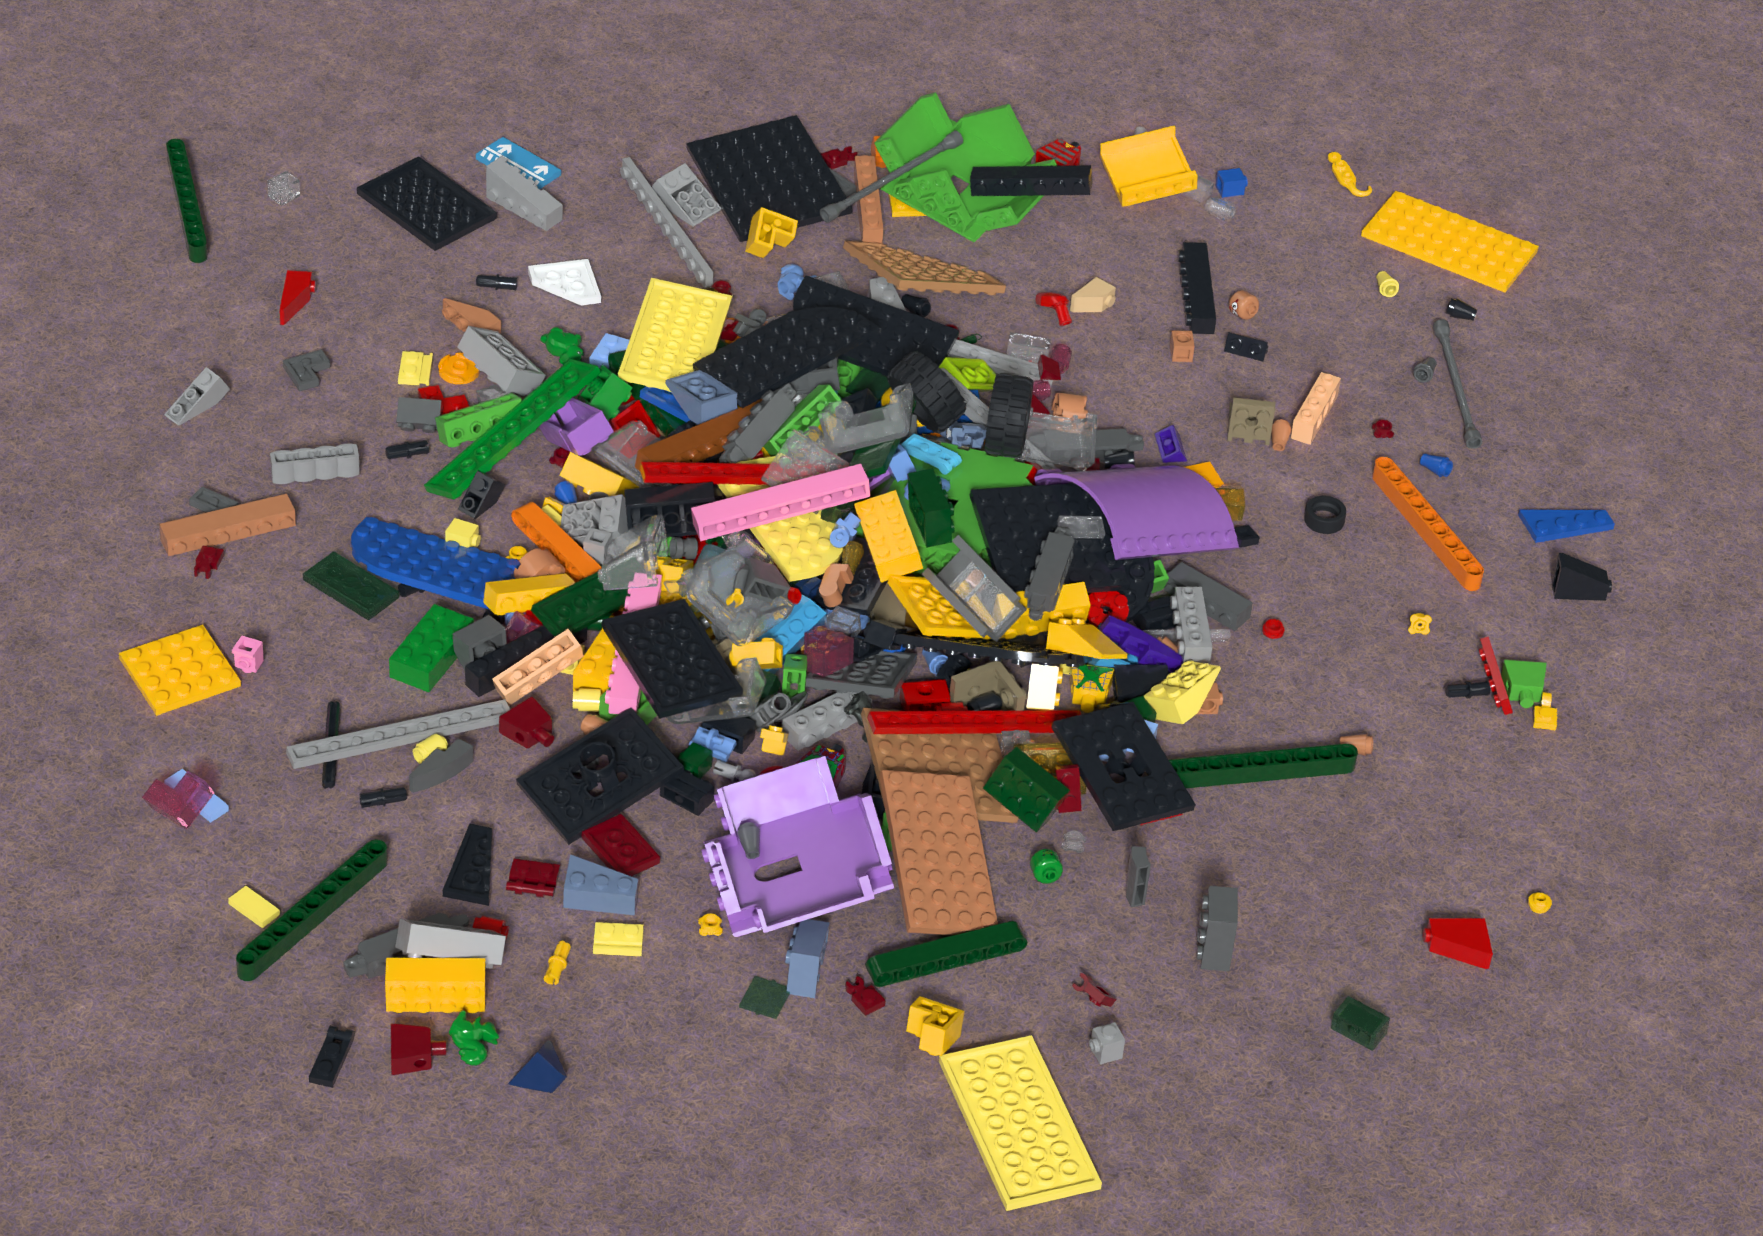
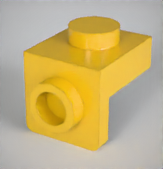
M769 725V729H762L760 738H764L761 750L784 755L789 733L782 732L783 728Z

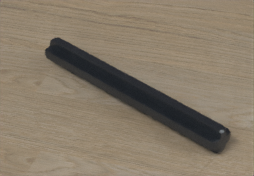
M330 701L327 705L325 738L338 736L340 703L337 701ZM336 760L323 763L322 786L325 789H332L335 786Z

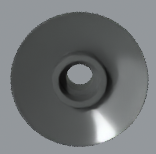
M804 691L791 698L789 710L775 720V722L782 721V719L800 711L808 697V693Z

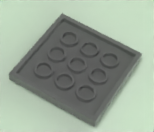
M825 650L806 677V687H813L815 690L830 689L838 693L854 692L858 694L864 692L866 696L870 694L879 695L881 698L895 697L915 666L917 654L881 651L879 654L872 655L864 661L856 662L852 658L839 656L832 651Z

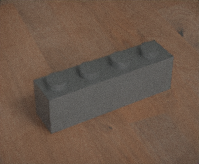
M1183 562L1168 573L1169 580L1164 587V591L1172 596L1175 594V587H1202L1207 616L1215 619L1222 625L1236 631L1250 619L1253 602Z

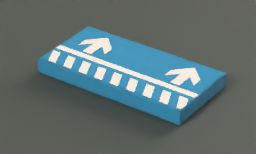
M504 137L476 153V160L486 166L503 155L508 159L507 163L511 167L516 166L521 170L520 174L535 181L539 190L561 176V169Z

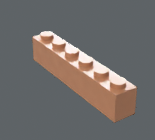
M855 156L854 182L857 193L878 181L875 156ZM879 189L857 201L861 242L882 243L883 222Z
M287 494L161 523L159 524L160 539L168 556L201 549L203 545L224 544L296 526L295 509Z

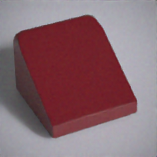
M1040 355L1038 361L1040 380H1061L1059 363L1045 355Z

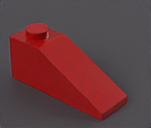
M287 270L280 304V325H285L310 301L311 293H315L316 280H312V272Z

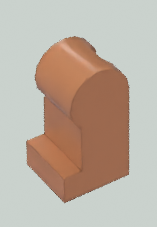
M832 563L825 570L819 592L827 607L838 606L842 602L843 597L841 594L845 584H852L854 576L849 564Z

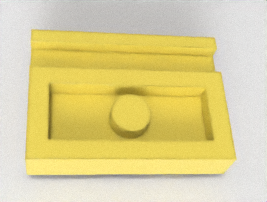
M402 351L398 384H426V386H429L433 353L423 355L422 352Z
M595 922L593 954L641 956L644 925Z

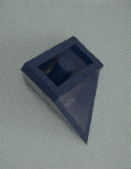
M547 1040L508 1084L520 1088L553 1093L567 1076L552 1042Z

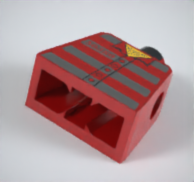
M1057 139L1036 151L1035 163L1054 159L1057 166H1078L1080 164L1081 146L1077 142L1069 144L1061 139Z

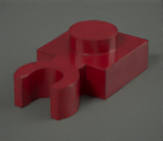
M848 146L843 151L837 148L822 153L821 156L830 169H835L847 165L848 161H854L858 153H852V147Z
M203 545L196 558L194 576L197 577L200 572H205V578L209 579L211 577V569H218L224 557V549Z
M856 977L855 983L857 986L851 985L848 981L845 982L846 992L852 995L851 1001L865 1016L885 1006L886 1000L872 985L865 987L861 977Z

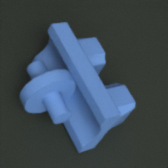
M850 512L844 521L839 518L836 522L834 531L831 532L829 539L833 547L843 548L848 542L852 543L855 539L856 529L859 527L861 520Z
M699 726L694 738L689 742V746L693 742L712 750L713 757L717 758V760L726 763L736 746V740L718 734L719 731L717 729L707 730Z

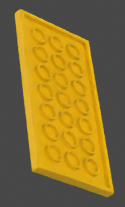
M1398 191L1392 194L1361 233L1362 237L1505 293L1536 255L1539 246L1529 241L1519 239L1511 234L1501 232L1493 227H1488L1475 220H1470L1457 213H1452L1439 206H1434Z

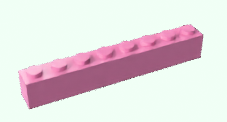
M857 464L691 508L693 525L700 541L870 497L869 479L862 465Z
M635 572L634 580L629 581L628 594L631 595L626 596L625 609H627V612L623 611V614L658 606L661 595L662 575ZM615 649V656L618 657L613 658L612 672L614 674L609 676L608 687L611 690H606L605 704H609L610 714H621L629 708H632L637 713L641 689Z

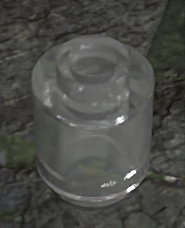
M1210 197L1205 205V211L1210 216L1226 222L1232 219L1236 213L1234 203L1219 197Z

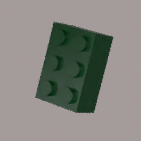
M933 468L907 473L909 509L926 548L952 543V533H955V528L951 516H954V509L952 503H948L946 490H942L940 476L936 477Z
M1017 746L1003 758L983 787L987 793L1035 832H1038L1051 819L1070 792L1066 786Z

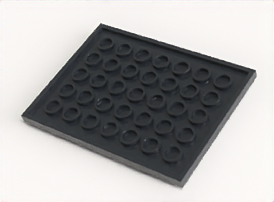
M797 115L686 143L690 156L721 207L739 242L748 240L752 217L761 207L798 220L797 228L824 221L820 215L821 208L847 199ZM848 206L838 217L852 214V206Z

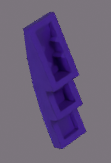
M1109 615L1099 628L1110 640L1118 643V646L1123 651L1138 657V663L1141 665H1167L1168 673L1171 674L1177 671L1183 664L1182 656L1144 631Z

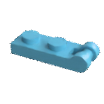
M915 433L901 443V446L907 451L908 455L938 468L944 475L951 472L952 467H957L962 462L959 454Z

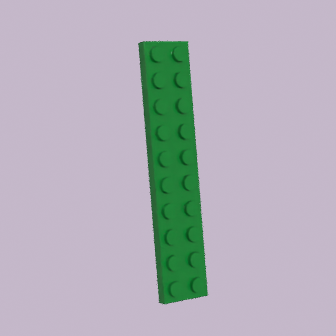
M573 359L567 361L425 483L426 491L453 500L460 497L470 486L477 471L484 474L490 471L513 448L519 446L528 435L534 433L543 422L549 420L572 397L578 395L580 390L593 382L594 378L601 373L599 367Z

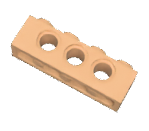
M1323 372L1320 373L1294 419L1291 439L1311 445L1338 397L1341 378Z
M569 629L565 630L494 677L492 680L497 692L510 706L584 657L581 645Z

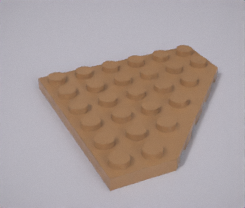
M844 241L843 249L849 252L850 256L859 259V262L866 264L868 269L876 271L878 276L886 278L888 283L894 284L897 289L902 291H908V288H913L921 292L931 289L939 293L949 290L960 294L961 291H967L975 295L979 294V292H984L988 295L1005 293L1006 285L987 272L979 270L977 273L967 269L968 267L951 263L950 266L948 263L940 262V259L926 255L923 259L922 256L916 255L914 252L900 248L896 250L882 243Z

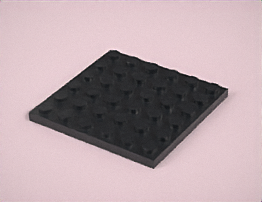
M1075 483L971 489L969 496L992 569L1014 592L1025 591L1026 586L1031 585L1030 576L1032 570H1036L1037 555L1042 554L1040 553L1042 541L1047 540L1049 532L1054 533L1057 527L1070 529V536L1074 539V556L1064 585L1085 582L1087 593L1124 591L1129 589L1130 583L1122 560H1115L1110 540L1113 538L1108 521L1097 502L1082 487Z

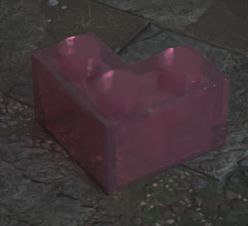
M816 626L814 629L804 633V655H807V671L825 677L853 663L854 638L846 636L842 632L828 630L825 626Z
M187 771L174 789L155 779L142 798L153 810L187 830L215 792L205 780Z

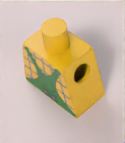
M1091 665L1079 666V668L1071 667L1069 683L1072 703L1081 705V710L1086 713L1094 711V707L1098 704H1105L1112 686L1114 668Z

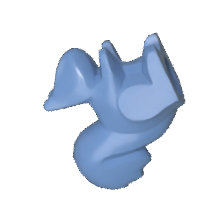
M787 264L782 267V275L778 281L779 294L790 301L794 298V293L804 279L803 269L796 264Z

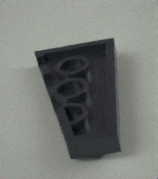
M469 823L442 890L443 897L489 906L492 828Z

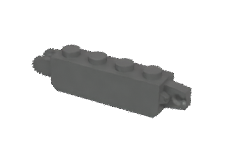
M789 383L775 391L769 390L761 397L762 401L750 409L751 414L738 423L740 427L726 437L728 440L722 446L725 451L721 454L719 463H737L753 459L795 410L792 399L796 391Z
M1126 429L1044 432L1042 437H1033L1028 440V443L1052 464L1078 463V457L1099 458L1100 462H1104V456L1128 450V452L1140 451L1144 447L1142 435L1127 434Z
M1057 527L1054 533L1049 532L1047 540L1042 541L1040 550L1042 554L1037 555L1036 570L1031 572V585L1026 586L1024 598H1028L1027 608H1030L1029 617L1034 621L1041 619L1044 611L1051 612L1056 608L1074 556V539L1070 536V529Z
M437 913L419 920L468 927L469 917L465 914L448 918L446 914ZM398 928L359 943L358 954L343 962L344 970L349 978L366 974L368 979L382 976L386 973V958H409L408 955L402 954V950L395 947Z

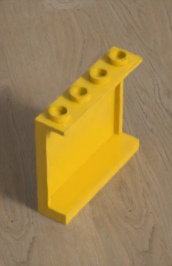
M1175 125L1100 143L1101 161L1122 207L1197 189V173L1195 170L1191 171L1175 137Z

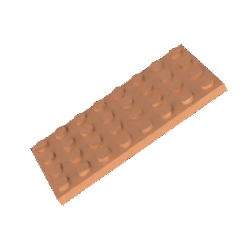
M882 770L879 778L907 933L957 935L997 925L998 921L970 777Z

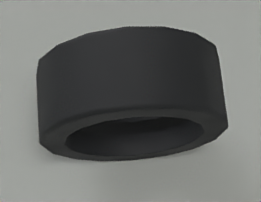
M1322 495L1308 501L1304 516L1307 527L1321 534L1336 533L1343 528L1346 518V507L1340 500ZM1328 511L1337 517L1330 519L1322 518L1314 512Z

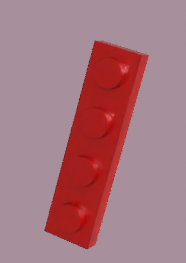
M1489 636L1482 638L1480 641L1483 648H1480L1479 652L1482 661L1487 660L1488 662L1483 665L1487 677L1492 676V679H1489L1492 692L1497 691V694L1493 695L1497 708L1502 707L1504 715L1511 714L1513 711Z

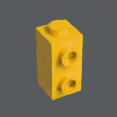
M763 638L761 642L744 639L740 640V643L732 644L729 659L732 666L740 671L782 668L783 646L773 638Z

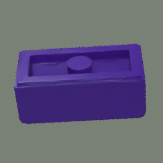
M1174 425L1155 433L1163 463L1187 461L1180 434Z

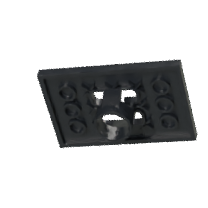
M1134 702L1053 721L1051 728L1073 765L1078 764L1080 777L1112 831L1194 811L1196 804ZM1124 749H1132L1136 755L1131 764L1122 761L1126 757L1123 752ZM1098 756H1109L1108 762L1105 764V766L1103 765ZM1146 771L1148 776L1141 777L1143 773ZM1109 774H1118L1125 777L1124 782L1115 783Z
M629 708L516 779V782L554 829L570 845L582 837V831L611 819L682 774L684 767L632 708ZM602 755L608 756L609 765L603 769L590 770L584 767ZM580 770L582 778H575L573 773ZM624 772L628 777L619 782L616 774ZM597 783H601L604 792L597 797H592L588 792L597 787Z

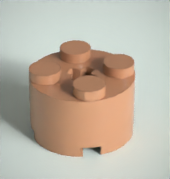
M1056 393L1051 409L1053 410V417H1050L1051 432L1083 431L1082 422L1086 423L1088 417V410H1084L1087 397L1084 395Z
M536 548L526 553L519 560L521 565L518 570L515 567L514 578L565 574L566 572L562 564L548 549L541 550Z

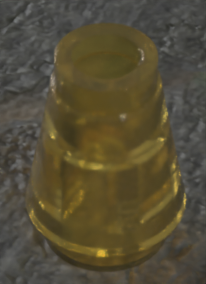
M849 541L842 548V564H849L853 575L864 555L863 546L858 542Z

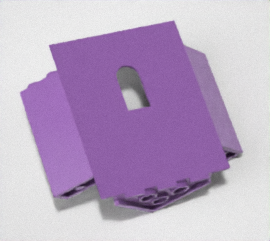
M825 756L717 788L718 794L714 795L717 808L722 807L724 817H721L724 831L729 830L730 834L703 842L705 849H701L705 863L710 862L713 871L709 873L713 887H718L720 897H717L720 911H726L734 937H740L762 930L764 933L874 899V894L894 889L889 871L893 870L871 795L867 793L856 794L839 800ZM747 822L755 823L760 829V856L755 859L746 858L745 851L737 836L739 826ZM795 856L798 857L802 871L766 882L758 881L755 878V873L759 868Z

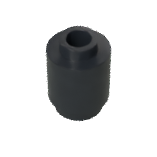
M993 692L973 698L971 702L967 703L968 711H1000L1002 707L1001 698Z

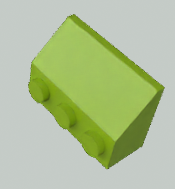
M946 357L939 366L940 369H946L968 390H978V392L993 390L996 374L983 359Z

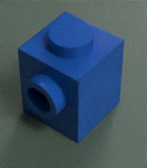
M1240 168L1217 171L1215 186L1222 198L1244 195L1248 181Z

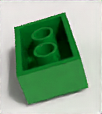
M602 364L599 368L601 373L594 378L593 382L586 385L578 399L601 410L607 421H609V419L616 417L621 403H625L630 398L633 387Z

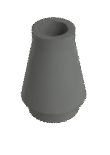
M1429 357L1416 365L1414 368L1415 379L1422 383L1429 382L1433 378L1437 365L1436 360Z
M752 822L740 825L737 836L745 851L746 858L755 859L759 857L760 829Z

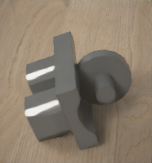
M759 308L754 309L750 313L749 318L737 313L734 319L738 321V324L733 329V332L741 338L750 333V328H758L765 323L766 313Z

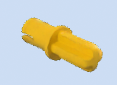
M563 940L559 941L553 956L549 957V966L543 978L547 984L553 985L554 982L557 985L562 971L567 966L566 959L571 946Z

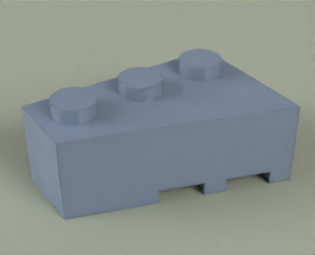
M570 854L564 884L563 908L635 915L638 899L637 878Z
M807 919L801 921L799 927H794L793 938L790 940L785 964H789L786 994L815 998L817 981L819 982L820 978L818 973L820 966L823 964L828 942L830 922Z

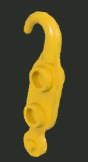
M1331 152L1328 154V161L1333 163L1332 171L1342 186L1348 188L1351 194L1357 197H1366L1372 193L1371 186H1368L1367 191H1361L1356 188V177L1347 162L1341 160L1339 153Z

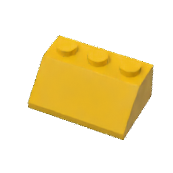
M570 452L559 475L566 478V481L573 484L575 488L578 485L584 487L583 492L589 495L595 492H604L609 497L621 494L625 497L624 489H636L640 486V484Z

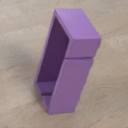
M571 398L563 408L556 411L564 424L563 427L560 425L555 414L539 426L547 441L578 456L589 453L593 446L606 441L609 435L614 432L601 410L575 398Z

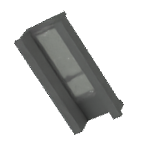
M957 535L952 542L960 551L938 574L927 567L922 575L983 638L988 635L997 642L1027 608L1019 602L1021 598Z

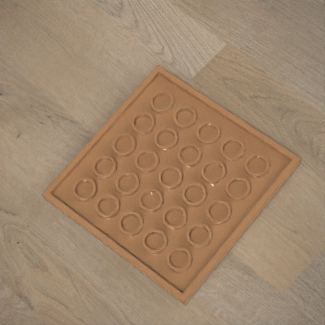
M863 708L861 717L881 795L882 789L879 775L882 770L969 776L978 820L1017 823L1019 818L983 789L1003 760L996 733L873 734L867 719L869 712L895 710Z

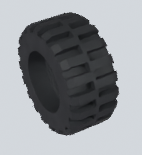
M911 352L889 371L888 383L898 400L904 401L914 398L917 405L912 415H917V420L934 433H943L965 413L966 403L958 388L947 377V374L936 363H933L930 358L925 357L924 354Z
M1006 373L996 375L985 437V452L989 455L1016 459L1022 457L1033 392V380L1030 377Z

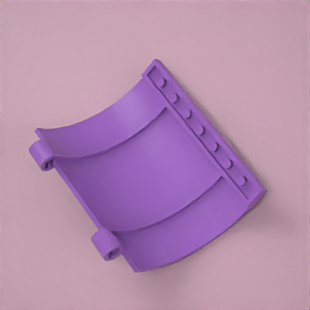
M1117 464L1111 466L1108 470L1062 472L1058 468L1041 469L1037 471L1034 477L1036 485L1069 484L1073 482L1093 497L1102 509L1113 535V538L1110 540L1115 560L1225 551L1239 548L1233 522L1223 499L1205 478L1190 469L1180 466L1136 468L1133 464Z

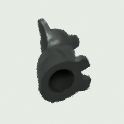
M860 692L845 707L844 712L847 715H854L858 724L864 728L861 712L863 708H873L865 693ZM864 730L862 739L864 742L867 743L868 741Z

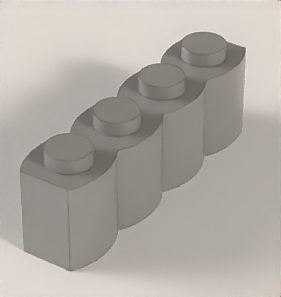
M341 444L336 447L320 446L315 449L300 448L293 451L279 450L270 453L271 476L274 484H288L293 481L308 482L315 479L328 480L336 477L347 478L360 474L359 453L356 444Z

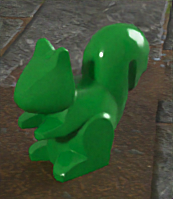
M462 1010L452 1023L449 1035L452 1037L454 1044L460 1049L459 1055L461 1060L468 1065L477 1066L487 1058V1050L480 1041L497 1045L496 1039L499 1038V1035L496 1033L492 1022H485L481 1025V1017L478 1016L471 1023L466 1020V1012Z

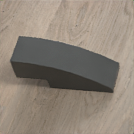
M458 738L445 752L436 748L409 775V790L414 793L443 783L463 771L473 762V745Z

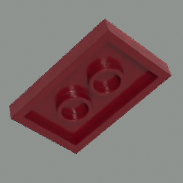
M622 814L582 831V839L609 869L632 877L660 864V856Z

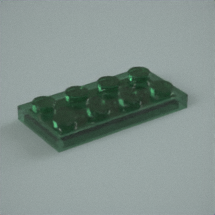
M334 551L303 573V580L368 621L399 598L398 590Z

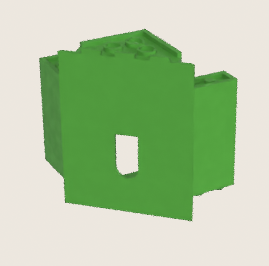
M936 92L923 95L874 142L889 173L934 148L947 134L954 130H957L962 135L963 144L955 149L940 152L880 189L972 242H975L986 230L989 231L1018 224L1044 195L971 196L970 176L972 168L1057 166L1055 160L1031 164L1035 153L1010 104L965 114L956 123L949 119ZM954 175L969 183L968 187L960 195L951 180Z
M941 442L938 445L959 454L962 462L957 467H952V471L944 475L938 468L909 455L916 471L933 468L936 477L940 476V478L950 481V489L947 491L948 499L958 501L953 508L954 516H951L955 528V533H952V541L959 535L992 568L969 496L971 489L1033 486L1026 477L1034 465L1017 462L1015 458L986 455L985 451L971 448L969 451L958 449L957 445ZM891 476V478L873 489L870 497L867 498L870 499L896 490L923 569L911 573L915 577H924L922 573L928 567L938 574L960 549L953 542L926 548L909 509V500L904 497V488L908 480L897 482ZM859 525L856 529V537L865 538L861 525Z

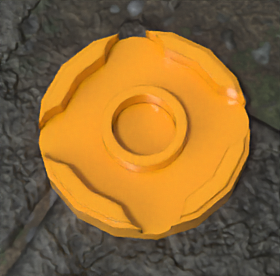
M461 352L455 353L454 356L446 355L438 364L439 376L452 384L470 383L478 378L480 370L475 367V363L466 359Z

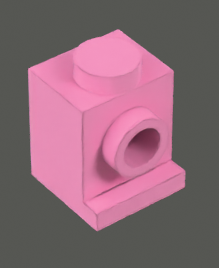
M241 636L232 649L235 667L241 668L245 673H256L264 661L262 641ZM247 647L252 648L251 652L247 651Z

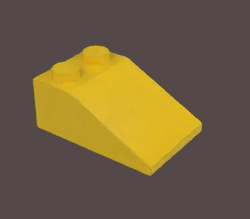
M1059 618L1058 622H1049L1046 649L1098 659H1127L1128 654L1094 625L1085 624V619Z

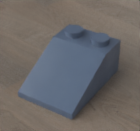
M701 370L665 380V384L688 418L697 425L737 409V393Z

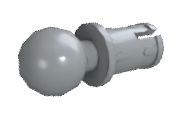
M717 760L714 766L717 769L714 768L713 770L714 774L729 778L734 783L737 779L743 781L757 776L752 769L741 771L740 765L734 766L721 760Z

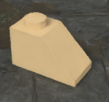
M1098 277L1094 278L1072 295L1070 311H1104L1114 304L1116 300V287Z

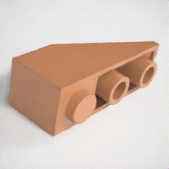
M447 298L443 299V316L454 323L459 330L465 332L468 326L498 331L501 334V320L490 311Z

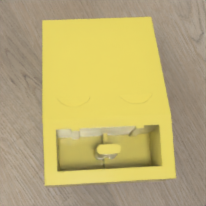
M1187 661L1177 671L1167 675L1166 679L1160 684L1153 686L1151 691L1144 695V698L1157 713L1156 720L1184 724L1196 715L1221 670L1220 666Z

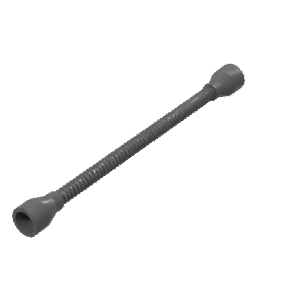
M954 130L947 134L937 146L880 178L878 181L843 201L828 204L821 208L820 215L826 223L835 220L848 206L940 152L957 148L963 144L962 135L957 130Z
M1440 319L1433 324V330L1443 346L1465 423L1466 432L1464 439L1468 448H1479L1483 441L1480 432L1473 424L1450 345L1449 336L1451 330L1449 323L1444 319Z

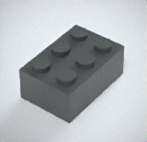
M1209 886L1208 894L1203 895L1202 909L1205 912L1200 911L1199 926H1202V928L1197 929V942L1201 943V945L1197 946L1196 959L1201 960V969L1230 971L1238 925V888Z

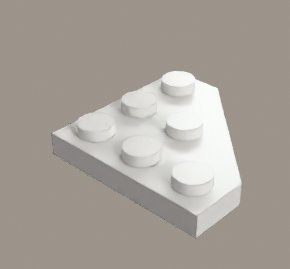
M588 259L528 266V274L533 286L579 305L601 303V294Z

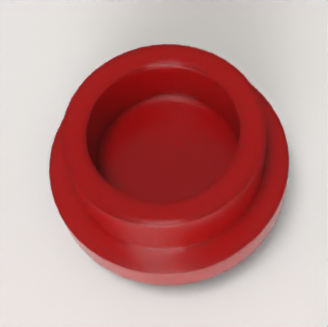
M1277 619L1267 620L1262 628L1263 634L1271 639L1281 638L1285 631L1283 623Z

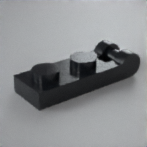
M329 1026L326 1039L310 1072L309 1083L333 1088L353 1043L355 1031L349 1029L342 1031L338 1030V1027ZM335 1040H341L342 1044L336 1043Z

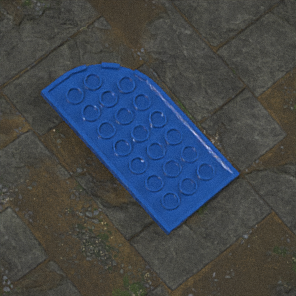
M366 517L354 529L351 536L350 546L354 559L358 563H364L367 566V570L391 581L485 609H489L483 603L485 583L515 579L514 569L516 567L518 570L521 565L517 559L501 557L496 553L484 552L476 547L467 548L460 546L456 541L447 542L438 536L423 534L415 529H406L395 523L379 521L374 517Z

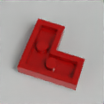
M439 385L418 388L420 399L442 401V415L470 407L465 395L444 398Z

